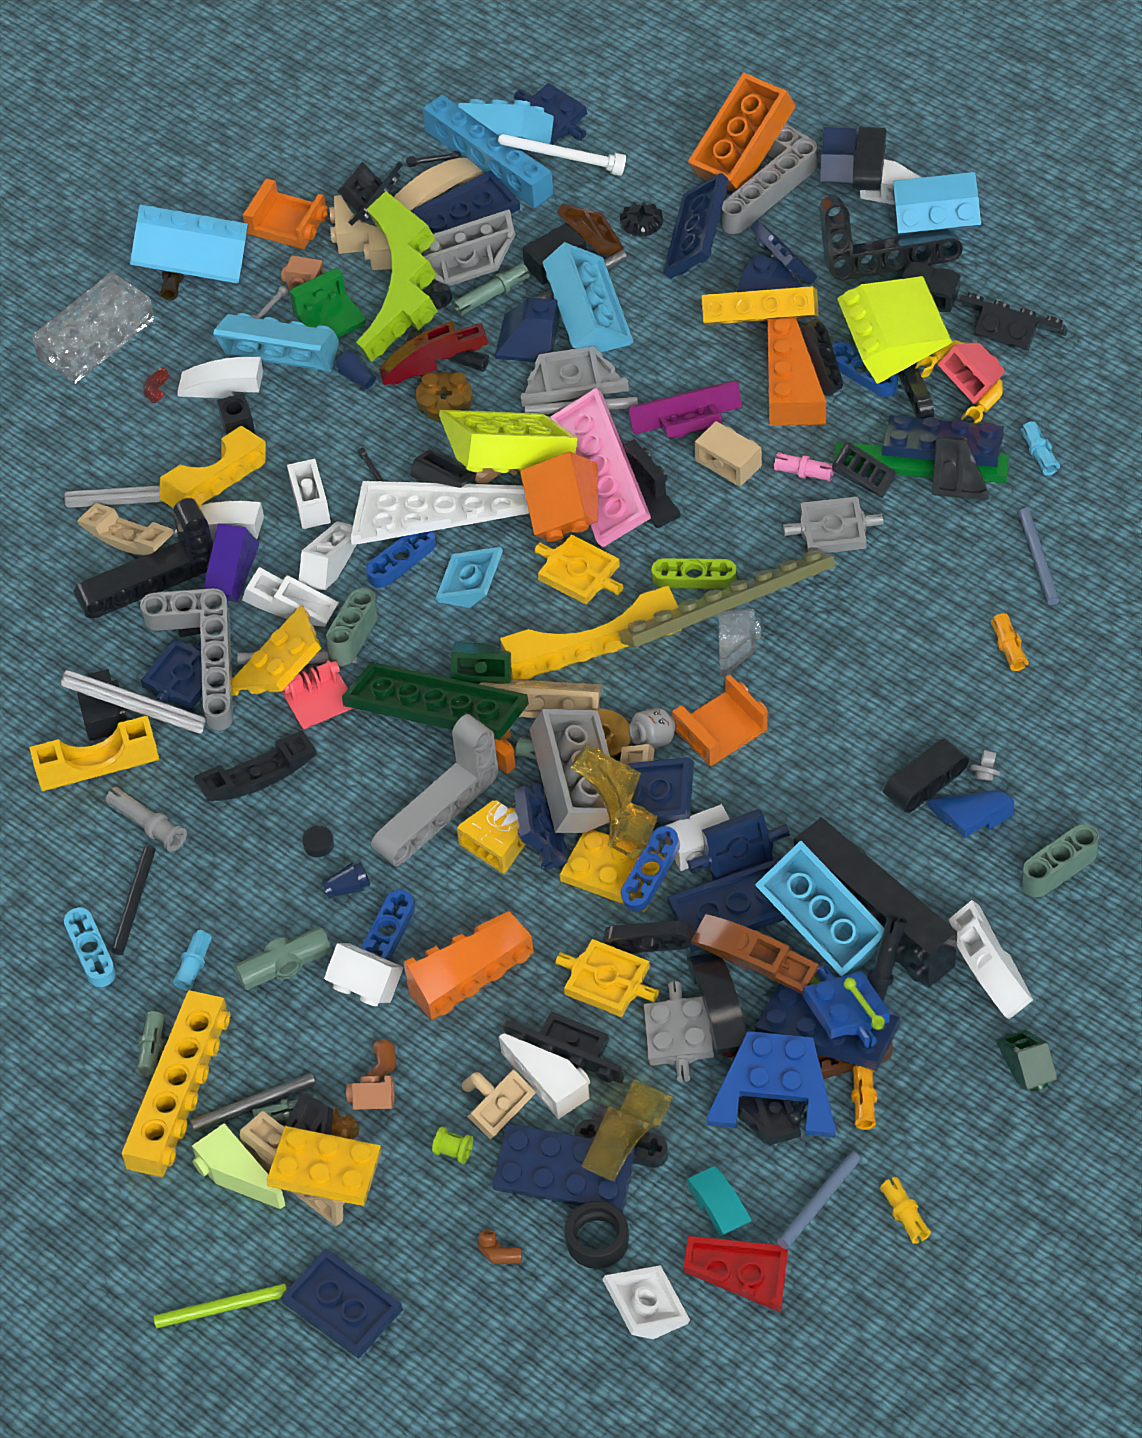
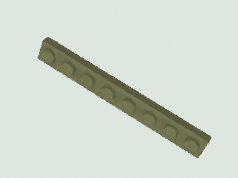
M820 550L806 552L804 558L781 562L779 568L756 572L754 578L749 580L731 582L729 584L730 587L727 589L709 591L704 594L702 599L684 601L679 604V608L672 611H659L653 615L654 618L647 621L638 620L628 624L627 629L618 632L622 644L638 647L836 567L834 556L821 553Z

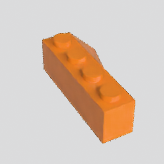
M507 911L476 926L474 934L470 936L460 934L453 937L451 944L441 950L437 946L425 952L427 957L418 961L412 957L404 961L409 996L431 1021L440 1015H446L456 1004L465 998L473 997L480 988L491 981L500 979L507 970L516 964L525 962L534 953L532 935L510 911Z

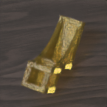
M586 745L574 758L571 769L581 774L593 785L606 806L610 822V835L607 845L635 859L648 846L658 817L648 812L644 807L631 803L641 773L632 769L628 764L607 756L601 750Z
M634 1079L621 1109L612 1106L608 1107L581 1167L614 1182L624 1161L639 1139L651 1128L660 1126L673 1096Z

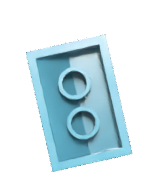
M975 172L893 181L898 236L941 229L959 230L981 226Z

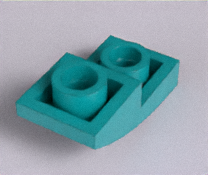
M716 1166L685 1180L700 1210L706 1209L719 1237L752 1221L736 1192Z

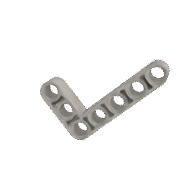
M784 125L767 153L774 160L723 201L721 217L722 228L725 232L738 234L744 231L816 170L817 144L814 140L791 126Z
M211 588L158 592L146 595L141 600L140 607L145 625L149 629L160 631L200 628L202 696L207 725L216 731L227 729L233 722L230 613L225 594L219 589ZM212 606H220L216 609H209ZM183 608H190L187 611H180ZM154 610H161L160 612L155 614L151 613ZM215 631H220V632H221V633H219V634H217V635H210L211 633H213V632H215ZM216 657L222 658L219 661H211L213 658ZM217 683L223 684L222 686L217 688L212 687L214 684ZM216 710H224L220 714H213Z
M470 714L462 716L452 731L456 763L375 834L371 842L372 849L394 866L403 864L483 793L496 779L498 763L494 733Z

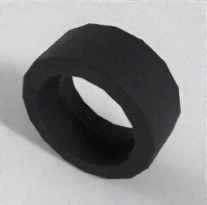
M591 1201L577 1207L571 1212L565 1225V1240L570 1256L578 1264L593 1269H603L612 1266L622 1259L629 1243L628 1224L624 1214L616 1206L601 1201ZM592 1221L610 1223L617 1232L616 1240L608 1247L602 1249H589L582 1246L578 1241L577 1234L583 1225Z

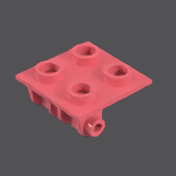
M328 660L325 664L316 667L317 670L311 667L308 674L302 671L301 675L295 676L282 690L284 698L303 730L353 709L343 706L342 695L348 688L338 673L340 669L336 661L330 662Z

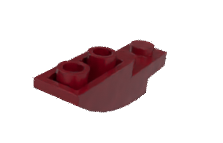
M453 321L421 333L396 350L379 368L383 384L395 385L414 376L423 377L427 373L438 370L435 362L436 359H449L456 353L467 350L476 351L482 346L489 344L483 324L478 323L455 330Z

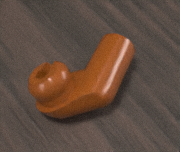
M387 1039L377 1040L373 1044L372 1051L376 1052L377 1064L366 1074V1076H380V1083L384 1080V1076H388L397 1065L395 1047Z
M487 1229L479 1233L478 1249L491 1263L522 1264V1247H503L496 1239V1233L493 1230Z

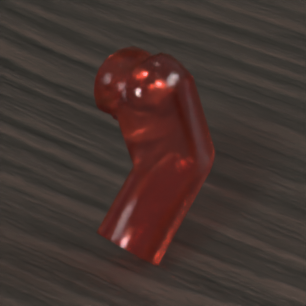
M161 367L144 382L143 395L145 398L148 397L153 404L158 402L164 395L158 388L170 379V374L165 368Z

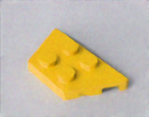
M300 605L232 679V696H238L240 690H249L251 694H260L265 691L270 693L282 692L318 653L321 646L316 638L314 626L310 623V614L304 606Z

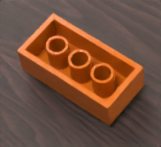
M743 72L688 160L696 175L707 181L719 173H723L729 179L726 189L733 193L750 180L796 107L789 93L784 89Z

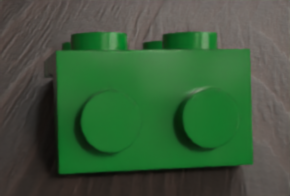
M338 268L323 273L289 290L293 314L306 327L326 326L331 328L337 338L366 323L365 316L345 293L343 274Z

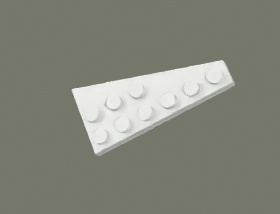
M363 481L351 533V544H362L529 514L524 487L522 485L466 484L458 488L439 483Z

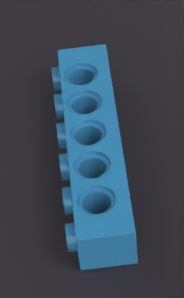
M440 95L423 107L425 131L451 150L459 151L462 158L471 160L484 173L492 171L511 193L535 209L554 195L552 172L522 150L501 145L498 142L499 136L463 111L447 97Z

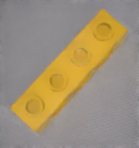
M813 286L702 295L703 323L706 325L768 321L769 318L800 319L819 317L817 289Z

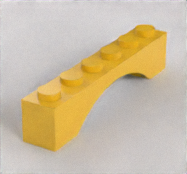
M665 586L640 594L633 605L622 615L597 628L567 634L542 633L527 629L500 638L501 649L511 652L512 679L527 680L539 674L556 671L574 663L585 662L591 658L606 653H614L619 649L629 647L621 643L619 631L627 629L628 624L638 620L647 621L654 618L653 615L659 611H672L679 607L669 586Z

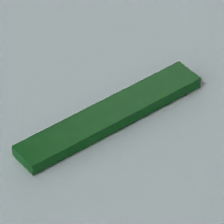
M836 442L834 460L845 443ZM851 443L897 472V475L934 478L935 461L883 456L882 445ZM1000 454L997 467L978 465L984 482H1007L1009 455ZM849 455L844 465L848 467L854 457ZM860 461L854 472H859L864 463ZM870 467L867 473H873L874 468Z

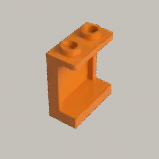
M266 178L243 213L244 223L248 224L246 234L305 249L309 241L314 239L321 222L326 220L328 207L325 203V196L322 194H318L314 202L278 193L276 181Z

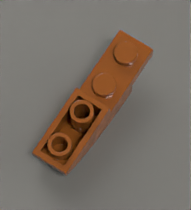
M705 914L691 940V943L747 971L750 968L802 995L803 987L811 984L819 969V964L791 951L790 946L740 924Z

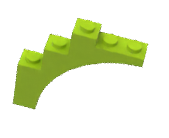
M387 191L366 209L375 225L387 236L392 259L389 291L383 306L371 326L356 342L363 355L370 362H373L378 356L382 355L411 325L419 331L438 313L431 298L422 291L437 275L430 262L421 255L436 239L424 221Z

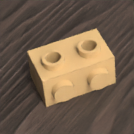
M717 421L695 441V461L740 487L762 466L761 447L755 441L748 440L736 433L731 427H726Z

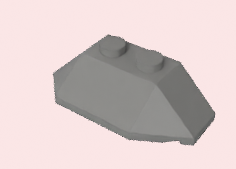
M510 209L433 234L436 240L426 251L421 253L430 262L437 275L433 280L451 286L497 271L516 235Z

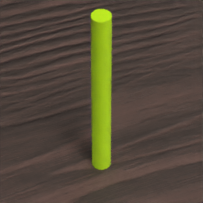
M286 1284L153 1315L155 1326L157 1329L280 1299L287 1291Z

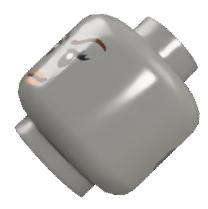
M662 708L641 711L633 716L629 724V736L636 745L650 744L654 749L666 746L673 739L676 728L675 721Z

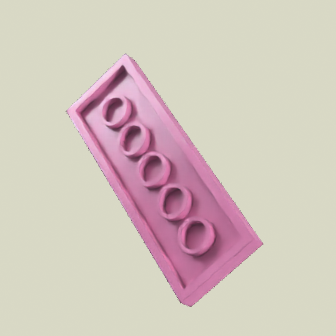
M595 388L552 415L550 418L578 438L575 454L597 463L598 522L591 524L597 543L601 547H605L651 518L602 392Z

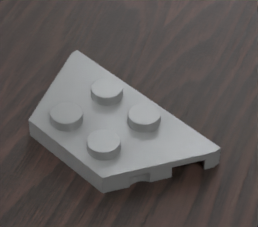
M595 346L539 354L537 357L535 369L528 378L526 391L520 396L521 405L525 407V405L578 399L595 388H598L603 395L629 391V384L625 377L621 378L615 372V367L602 357V353Z

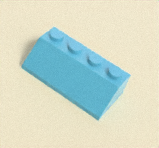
M140 205L130 265L239 283L248 224Z
M564 242L543 261V265L547 273V280L550 282L554 293V300L558 301L561 320L568 332L570 344L575 349L595 346L600 352L631 345L634 341L603 257Z
M238 313L237 315L227 314L214 329L213 333L228 356L261 357V361L328 372H332L339 345L335 332L329 327H306L303 323L292 321L290 324L281 323L277 319L265 317L262 320L253 318L245 313Z
M802 841L798 842L755 884L840 976L856 973L879 948L884 927Z

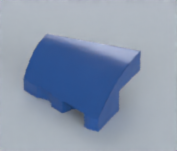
M1000 790L931 799L928 801V807L944 824L950 822L965 838L983 826L989 830L1011 817L1014 812V800Z

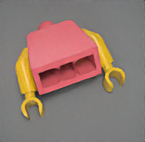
M953 340V343L933 353L932 357L928 356L918 361L915 369L919 366H925L926 368L922 372L921 377L926 378L930 376L934 365L938 363V366L971 402L977 405L976 407L968 408L962 415L961 420L969 415L973 417L974 423L978 424L983 418V412L986 413L1001 398L1003 381L1000 377L1005 373V370L999 364L998 359L991 355L981 344H967Z

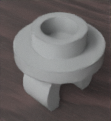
M984 750L980 766H970V771L975 772V778L992 782L993 777H1000L1001 772L993 769L996 753Z

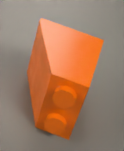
M570 451L520 470L534 536L545 539L547 542H555L563 539V535L567 533L586 531L589 525L598 522V467L596 462Z

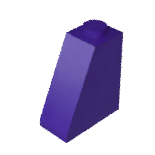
M219 523L217 525L203 589L214 588L223 591L227 604L228 601H239L259 548V542L247 528Z

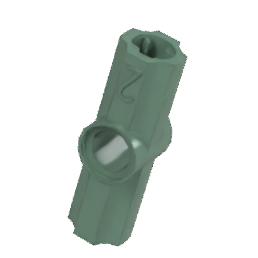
M317 927L291 940L285 937L274 939L266 945L264 952L235 964L234 968L243 989L249 990L275 977L281 980L292 978L300 972L302 965L331 953L332 949L323 928Z

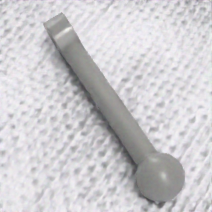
M286 286L279 287L278 293L256 316L252 317L261 319L282 296L288 294V288Z

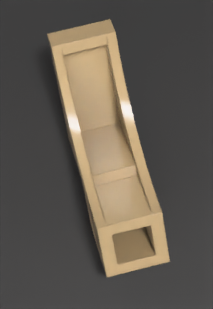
M341 195L334 196V207H330L331 224L335 223V226L330 227L332 243H337L338 253L364 251L365 260H371L372 270L392 269L391 251L387 236L378 227L365 222L362 223L360 220L351 226L348 221L354 214L350 211Z

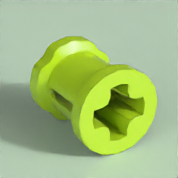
M441 1126L433 1141V1155L439 1156L444 1154L456 1158L458 1163L465 1164L472 1151L473 1136L466 1135L463 1137L450 1133L446 1127Z

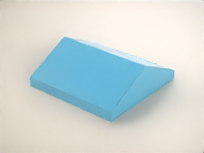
M495 547L452 554L435 599L439 603L471 608L488 593L503 552L502 548Z

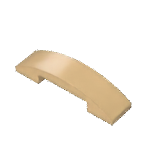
M468 158L448 160L414 178L394 198L411 211L431 201L456 184L461 186L483 175L484 171Z
M95 503L77 520L82 528L101 541L122 551L138 555H148L155 552L174 534L171 528L154 522L145 527L119 518L115 509L99 503Z

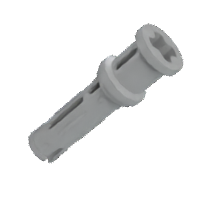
M119 787L112 788L117 796L111 791L108 792L106 803L142 826L146 835L151 839H157L162 842L166 850L170 852L176 851L184 843L187 836L186 829L169 822L165 814L152 812L123 792Z

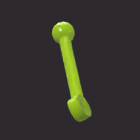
M853 978L845 979L844 987L847 990H851L872 1019L871 1026L877 1030L882 1029L885 1023L884 1018L875 1014L856 988V981Z

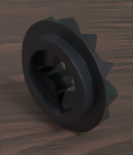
M645 200L642 204L638 205L633 202L631 207H624L623 213L620 214L622 229L633 236L651 235L657 232L663 224L662 210L657 209L655 203L647 205ZM640 215H645L641 223H639L638 218Z

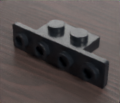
M400 161L385 173L381 179L361 162L342 184L337 192L347 204L356 210L348 221L351 226L358 220L363 223L370 216L366 209L385 191L388 192L392 188L391 185L401 176L398 173L403 166Z
M970 292L967 296L959 294L957 299L962 306L982 311L974 334L999 343L1029 351L1036 328L1064 336L1068 332L1066 326L1062 324L1063 320L1053 316H1047L1046 319L1040 318L1032 310L1021 308L1020 311L1010 309V305L1005 302L994 300V303L983 301L984 297Z
M635 439L625 444L622 442L651 518L649 520L656 528H660L680 518V510L666 495L665 482L667 481V475L664 469L652 461L649 451L645 447L642 448Z
M552 1011L547 1017L540 1033L509 1020H505L503 1024L507 1035L568 1059L576 1069L580 1067L581 1069L593 1072L598 1079L604 1082L611 1083L615 1081L622 1084L624 1080L621 1066L601 1058L610 1040L609 1035Z

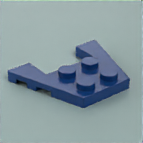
M748 1031L707 1115V1125L736 1128L740 1096L808 1102L805 1135L835 1138L836 1128L813 1037Z

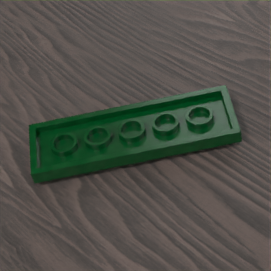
M371 662L342 695L343 706L451 730H453L455 724L462 716L470 714L492 730L494 739L501 740L529 705L527 694Z

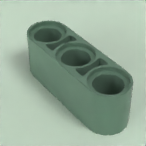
M359 588L352 591L327 631L326 639L330 662L336 661L338 666L350 664L357 656L377 621L376 597L372 590Z
M1079 824L1030 857L1023 866L1022 889L1025 894L1034 898L1042 897L1091 864L1096 859L1098 853V830L1089 824Z

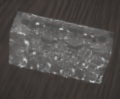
M110 272L32 335L37 358L76 384L155 320L150 297L113 272Z

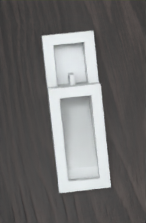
M261 357L225 358L187 369L181 374L177 394L179 397L226 398L234 396V392L259 393L263 376Z
M224 501L208 503L199 507L208 522L212 541L215 539L218 523L245 527L256 539L258 538L264 519L261 502ZM175 530V537H178L177 530Z
M260 567L246 587L242 599L259 609L286 619L302 605L310 614V623L322 627L326 626L339 603L288 575L283 580Z

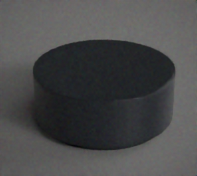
M434 283L424 290V293L431 298L436 309L444 308L452 301L450 287L445 283Z
M323 826L309 828L302 837L304 850L312 857L326 856L334 847L332 832Z

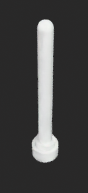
M505 134L498 137V142L504 146L606 167V170L610 171V174L622 176L626 162V155L614 153V155L609 154L607 157Z

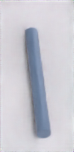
M1023 508L1019 510L1018 514L1049 605H1056L1059 602V597L1030 510Z
M851 1151L780 1236L777 1243L781 1248L788 1249L860 1162L861 1158L856 1152Z

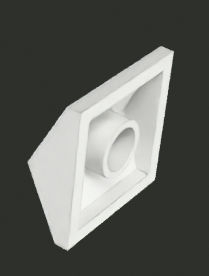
M661 1265L605 1275L602 1279L631 1335L655 1339L688 1324L690 1321Z

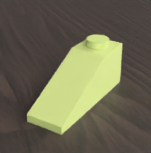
M222 1124L192 1145L196 1158L193 1160V1164L203 1177L208 1174L215 1184L278 1209L286 1206L282 1189L267 1186L268 1173L225 1124Z

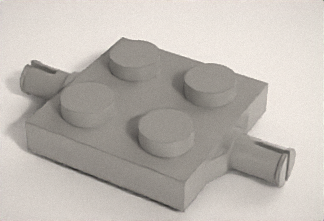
M858 496L800 503V523L783 524L784 536L802 534L806 541L807 552L820 550L821 553L866 549V527L883 526L882 513L865 515L860 508Z
M675 981L676 992L673 982L668 984L670 1000L644 1004L648 1058L650 1066L659 1064L676 1065L677 1081L683 1082V1071L685 1082L690 1080V1063L699 1059L714 1058L713 1040L709 1031L710 1021L702 997L682 998V984Z

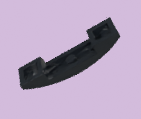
M303 730L275 741V750L228 770H224L222 765L216 766L195 775L194 781L207 801L234 799L262 790L286 778L317 755V751Z
M713 953L687 957V963L694 984H698L710 1021L709 1031L717 1054L738 1051L747 1032L738 996L723 958Z

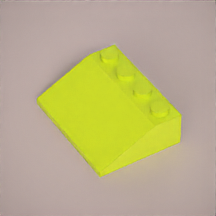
M923 276L861 284L837 298L862 361L877 384L953 343Z
M462 410L439 411V417L455 457L469 471L482 472L483 468H492V470L501 473H508L510 469H519L520 471L570 451L576 453L578 438L545 414Z

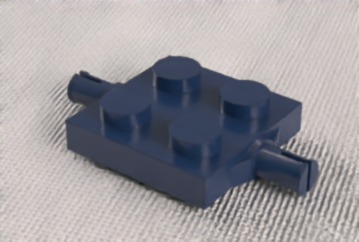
M547 83L533 96L526 94L521 89L515 93V100L530 102V106L542 107L545 113L554 116L551 145L567 134H571L579 141L585 138L586 131L577 126L578 122L588 114L585 105L550 83Z
M174 639L141 679L142 687L156 693L155 700L163 703L175 702L192 710L202 697L201 642L198 645H190ZM213 658L211 661H219L220 659Z
M534 783L530 786V790L525 786L515 790L516 805L514 809L518 816L519 828L517 831L522 842L529 844L538 851L541 859V868L543 867L544 870L552 869L554 865L558 868L567 863L563 833H555L549 806L544 797L543 785L541 783Z
M760 809L701 830L705 844L704 855L688 860V867L691 873L709 867L712 880L714 881L772 861L773 842L789 837V829L786 824L768 830L764 814Z

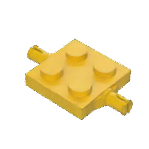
M572 534L556 549H552L542 542H539L535 548L536 554L547 559L546 564L538 572V580L585 605L603 588L613 592L615 595H619V592L621 593L623 589V584L610 578L620 567L619 558Z
M592 939L586 951L578 958L563 952H559V956L556 958V965L572 970L571 977L564 987V994L566 996L619 1017H623L630 1002L637 996L653 1003L658 997L659 990L642 984L644 977L650 969L648 960Z

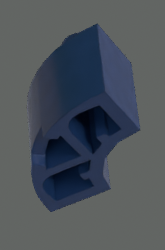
M824 127L820 181L853 182L858 139L857 128Z

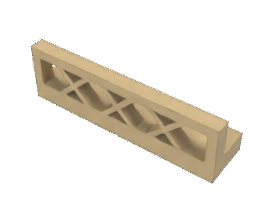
M511 679V683H480V685L527 694L529 705L519 717L537 718L542 709H597L600 706V697L603 693V684Z
M262 1111L240 1130V1142L269 1174L284 1126ZM292 1192L336 1227L343 1221V1205L346 1202Z

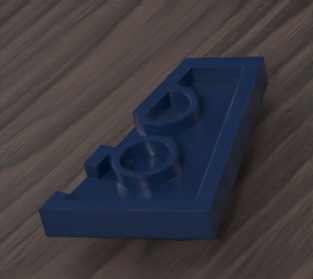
M758 220L752 224L750 229L757 235L754 240L765 250L769 248L772 251L770 256L775 260L781 261L783 265L789 268L788 270L798 281L803 279L811 285L816 280L817 276L770 229Z

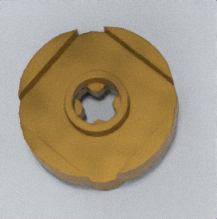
M461 372L427 373L422 377V382L416 390L418 409L420 412L426 413L427 417L434 421H441L439 417L440 410L464 411L466 409L468 411L473 401L471 385L468 383L465 374ZM448 394L446 399H441L440 395Z

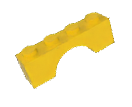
M238 427L221 438V460L206 467H188L180 464L161 476L160 500L173 508L182 499L192 498L200 507L212 497L219 495L223 490L239 482L243 477L265 464L266 441L245 427Z
M148 715L118 723L114 733L96 745L73 747L58 739L29 747L41 791L160 760Z

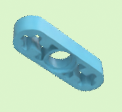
M85 908L70 910L64 917V924L89 983L95 987H105L111 984L115 979L116 972L91 913ZM79 920L83 923L86 931L81 934L78 926L75 924ZM88 942L98 944L96 950L89 953L83 952L81 948ZM99 961L105 973L99 975L94 962Z

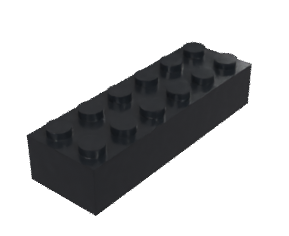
M820 817L794 838V846L802 841L883 927H885L886 917L889 914L898 915V921H900L901 917L907 920L895 962H898L906 969L911 979L915 982L920 981L929 989L955 967L957 931L826 820Z

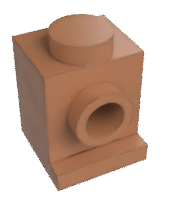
M291 255L287 266H284L282 269L281 281L287 283L288 290L304 284L325 273L323 260Z
M380 1076L360 1077V1083L347 1084V1103H352L353 1110L395 1108L394 1076H384L385 1082L381 1083Z

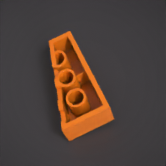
M769 318V426L826 425V400L797 319Z

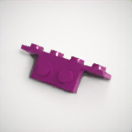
M736 380L630 406L628 412L634 434L661 428L667 438H681L689 432L697 430L706 431L715 421L722 424L721 413L741 408L742 403L739 385Z

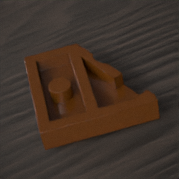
M562 203L557 213L597 252L603 255H613L624 249L603 213Z

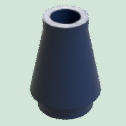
M347 350L337 359L335 365L341 375L361 385L364 389H369L375 383L376 376L372 374L358 352Z
M352 862L327 880L322 881V885L327 897L330 899L334 896L365 891L364 887L369 886L370 881L363 864L359 862L354 865Z

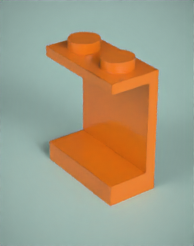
M730 674L725 677V692L691 714L682 705L672 711V718L676 726L675 731L709 767L768 730V710L761 701H756L749 694L747 687L742 682H737Z

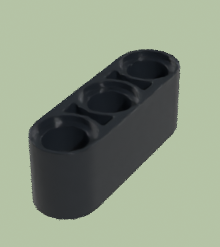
M859 126L853 190L881 191L886 147V128Z
M941 739L892 776L886 783L883 793L905 813H911L957 778L966 769L969 757L947 739Z

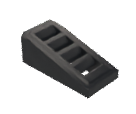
M847 441L832 464V470L835 473L881 498L884 497L897 476V472ZM849 455L854 457L849 466L846 467L844 463ZM861 461L864 464L857 474L854 470ZM870 467H872L874 471L867 480L864 477ZM879 474H885L879 486L874 485Z
M431 449L414 459L411 470V477L458 488L474 480L477 473L467 470L466 467Z

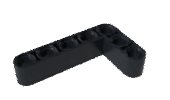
M828 196L820 203L819 211L824 259L828 270L835 279L847 280L904 270L907 262H921L926 265L951 262L958 259L962 254V243L953 231L949 229L852 245L850 215L843 201L837 196ZM840 207L838 214L829 216L832 208ZM843 234L839 241L831 242L834 235ZM953 241L950 248L942 249L946 242ZM926 246L924 252L915 254L918 247ZM899 250L898 256L888 259L892 251ZM872 255V259L868 263H861L865 256ZM845 260L842 267L834 268L837 261Z
M182 499L173 507L172 513L179 542L89 578L75 587L74 595L86 617H101L142 600L148 594L161 592L207 572L213 543L208 522L194 499Z

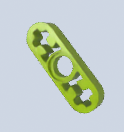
M663 558L655 561L651 567L652 581L660 588L669 586V588L726 589L730 587L729 584L737 580L736 565L728 559ZM693 569L702 572V574L696 578H692L686 575L688 571ZM662 571H668L667 575L663 576ZM707 571H711V576H707ZM721 572H727L726 576H720Z

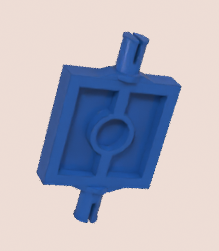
M824 965V967L820 966L816 974L822 982L803 987V998L830 1039L843 1035H858L865 1047L869 1048V1044L871 1047L874 1046L877 1038L871 1032L873 1028L871 1026L872 1019L851 990H847L843 983L845 979L853 978L856 981V988L875 1014L882 1016L885 1023H889L890 1012L862 971L834 977L827 965Z

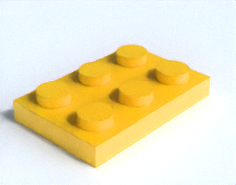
M592 829L582 833L560 873V881L624 904L621 897L622 887L644 848ZM656 862L646 863L642 868L643 874L647 876L655 875L659 871V864ZM639 878L637 880H639L641 886L636 893H630L632 901L643 897L640 891L643 882Z
M285 1126L267 1177V1186L365 1206L381 1155V1145Z

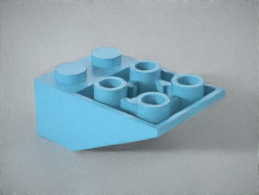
M470 99V103H459L458 105L459 108L498 136L505 134L547 144L551 142L554 116L545 113L542 107L530 106V102L515 100L514 104H508L507 101L492 100V104H485L486 101Z

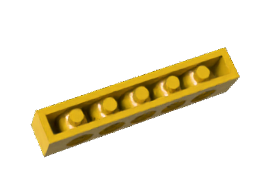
M188 990L121 1154L126 1169L163 1178L167 1167L173 1165L176 1157L175 1147L178 1140L183 1139L185 1136L189 1112L194 1111L197 1106L199 1087L207 1081L209 1074L208 1065L211 1057H215L218 1053L221 1032L229 1026L230 1012L227 1011L224 998ZM188 1055H194L193 1057L185 1058ZM177 1082H183L180 1085H174ZM167 1109H173L170 1112L163 1113ZM162 1136L158 1140H152L154 1137Z

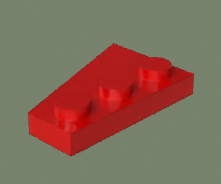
M688 1236L684 1272L781 1313L788 1249H783L779 1245Z

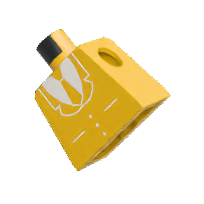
M496 800L491 801L457 827L460 846L504 875L525 846V843L522 842L517 831L519 824L518 816L514 809L516 802L508 808Z

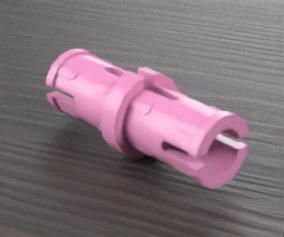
M780 452L776 455L775 471L797 474L799 478L803 479L811 477L828 482L832 480L831 476L834 474L832 470L833 463L811 460L810 456L805 455L802 458Z

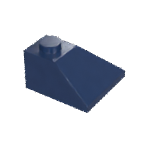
M755 253L743 271L737 292L799 288L803 286L781 261ZM760 321V323L768 325V321Z
M529 298L504 315L495 359L536 362L539 354L553 352L559 327L558 301Z

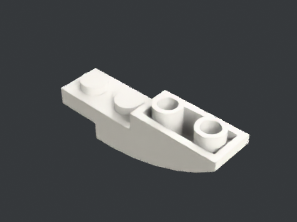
M971 900L948 920L952 928L957 931V947L970 969L1006 1018L1010 1019L1033 1001V998L1010 954L1001 948L981 907Z

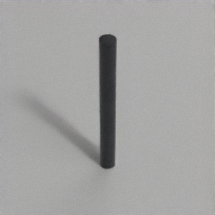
M149 845L143 848L111 951L116 955L124 954L156 849Z

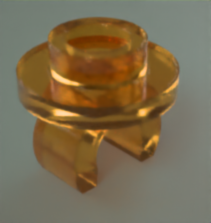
M335 1108L333 1110L332 1136L352 1140L356 1138L359 1133L358 1122L350 1114L341 1117L338 1109Z

